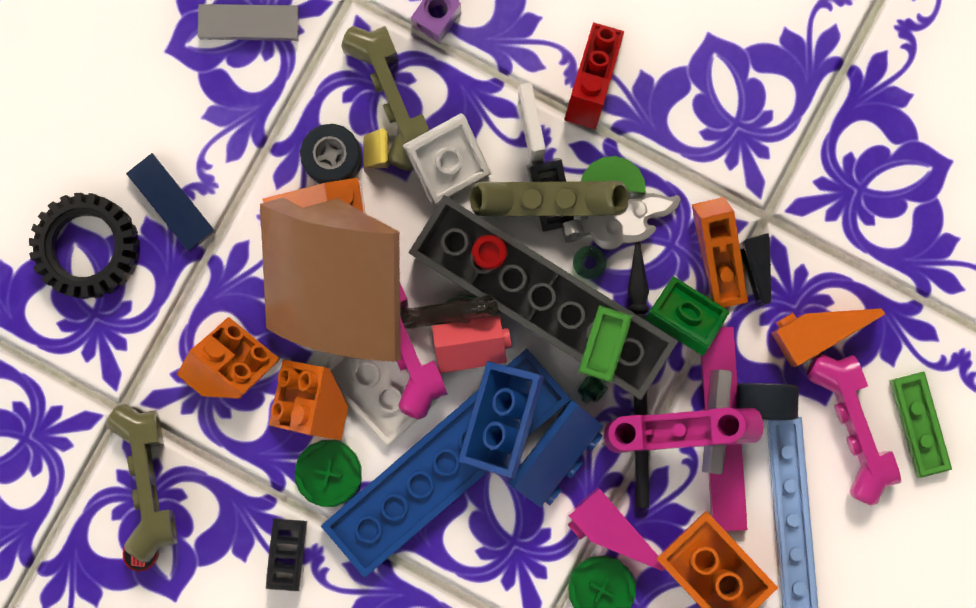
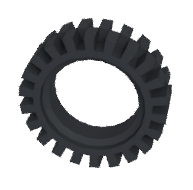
M79 192L74 193L72 197L68 195L60 197L61 201L58 203L52 201L47 205L49 210L46 213L41 211L37 216L41 220L38 225L33 224L31 231L35 232L34 238H29V246L33 247V252L29 253L30 260L35 261L36 266L33 268L37 274L43 277L41 280L46 285L52 286L59 293L80 299H89L90 297L101 298L103 297L102 294L115 292V287L118 285L123 286L127 282L126 276L128 274L132 275L136 269L132 266L134 261L139 260L140 254L136 253L137 247H140V240L136 238L135 234L138 231L136 226L132 224L131 217L114 202L93 193L85 195ZM81 216H94L102 219L110 227L115 242L114 254L108 265L97 274L88 277L73 276L65 271L58 261L55 249L60 230L68 222Z

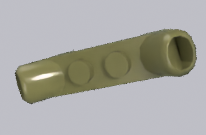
M352 26L347 29L343 37L341 49L344 54L373 65L375 73L370 74L377 93L383 91L388 103L382 106L389 123L391 124L396 121L399 128L389 151L388 161L399 169L405 171L413 170L414 168L403 145L429 131L423 114L410 119L392 77L388 64L399 60L386 26L372 32Z
M621 181L477 182L470 194L471 208L477 216L621 215L626 211L629 202L626 185Z
M122 404L113 409L106 423L109 430L131 444L132 455L127 457L130 475L136 478L137 489L132 491L135 509H140L142 520L125 542L124 547L127 553L145 563L150 562L160 547L176 545L178 543L174 511H160L151 452V447L164 445L159 414L157 410L139 413L129 405Z

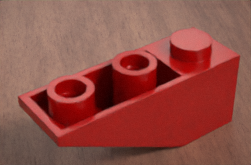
M593 22L564 121L596 130L625 31Z

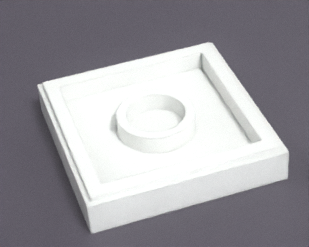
M532 82L520 84L517 102L529 158L532 163L543 161L546 148Z
M461 113L403 145L427 197L433 205L438 204L444 195L449 198L492 174L465 115Z

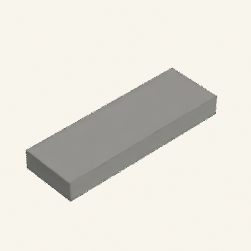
M198 4V38L200 40L299 41L298 5Z
M711 370L707 410L729 408L731 371ZM726 445L704 446L702 472L723 473Z

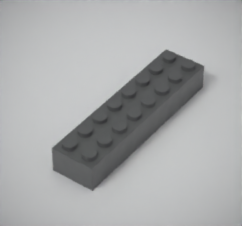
M445 195L408 252L413 257L580 362L582 361L599 305L632 315L633 317L612 382L642 400L678 343L673 337ZM484 235L499 237L507 247L506 261L497 269H483L475 263L472 257V247L475 241Z

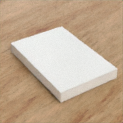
M338 355L326 366V368H330L347 405L387 448L418 420L405 415L398 407L410 376L407 369L400 371L397 362L357 359ZM436 400L432 401L430 408L437 402Z

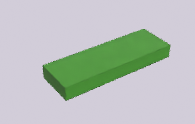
M925 371L889 380L916 477L923 478L953 470Z

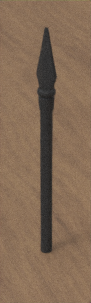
M640 242L635 243L628 287L631 300L629 311L645 320L646 313L649 311V306L646 305L649 287ZM647 392L642 400L634 396V415H648ZM635 451L636 508H649L648 451Z

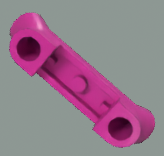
M400 283L401 311L405 308H408L409 304L408 299ZM400 317L401 360L396 362L400 371L407 369L410 377L398 407L405 415L415 419H422L427 416L432 401L448 395V392L435 361L421 366Z
M824 354L816 355L807 370V378L809 381L834 392L838 404L834 405L836 415L841 424H846L850 435L846 437L847 445L852 455L858 456L861 465L850 487V495L870 506L879 503L885 488L901 483V474L893 451L878 453L856 391L868 387L863 370L854 355L838 361Z
M717 408L668 414L622 416L607 423L604 439L608 449L614 453L757 443L761 439L764 424L761 414L755 408Z

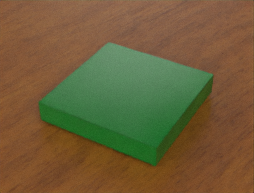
M673 276L650 309L645 320L696 353L704 356L730 312Z

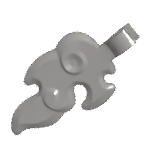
M647 193L637 198L629 199L628 207L621 215L586 216V220L563 223L564 229L562 230L565 242H575L584 236L591 235L596 245L605 250L618 248L623 243L641 242L649 238L656 231V227L648 225L647 221L651 218L664 217L674 212L679 206L681 198L678 195L666 197Z

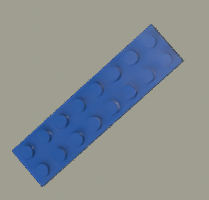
M526 348L506 366L544 376L528 432L529 436L568 403L571 398ZM479 390L321 525V528L364 578L488 472L487 470L459 462Z

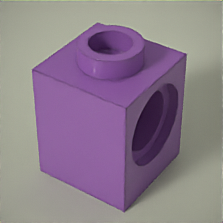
M422 0L411 16L412 26L440 44L462 12L461 3L458 0ZM435 6H443L447 10L446 15L442 18H434L429 12Z

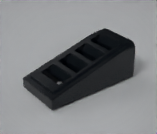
M560 158L526 165L530 182H566L563 163ZM555 171V176L543 179L538 178V173ZM538 216L542 232L562 228L563 223L574 220V216H560L552 219H547V216Z
M769 233L748 238L739 243L742 260L756 306L758 307L771 303Z
M273 519L265 589L300 591L302 589L308 521ZM280 530L299 531L298 537L280 536ZM279 544L297 545V551L278 550ZM278 558L296 559L295 565L277 564ZM276 573H294V578H276Z

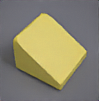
M379 129L364 136L363 153L365 168H388L390 166L388 161L389 135L385 129Z

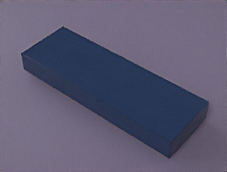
M153 153L149 154L126 173L187 251L191 252L216 232Z

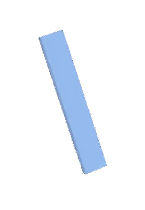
M802 417L794 420H766L782 608H818Z

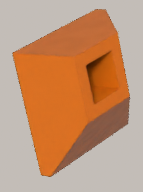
M228 317L188 352L176 375L201 396L240 399L278 363L280 358Z
M283 360L278 374V384L274 403L271 407L269 426L341 441L348 405L330 368Z

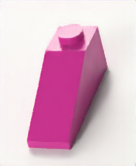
M597 487L567 513L572 519L567 525L580 540L587 536L595 544L658 570H665L656 560L658 557L656 552L600 488Z

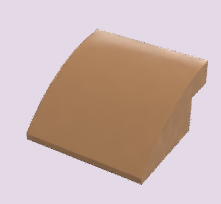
M284 197L261 203L260 218L266 329L296 344L334 355L377 361L396 362L401 360L399 231L338 198L305 208L296 205Z

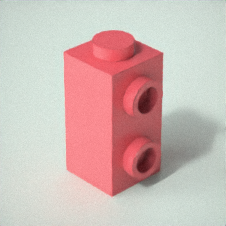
M500 315L432 326L439 373L484 367L487 361L497 364L507 363L505 349L512 348L509 328L502 329Z

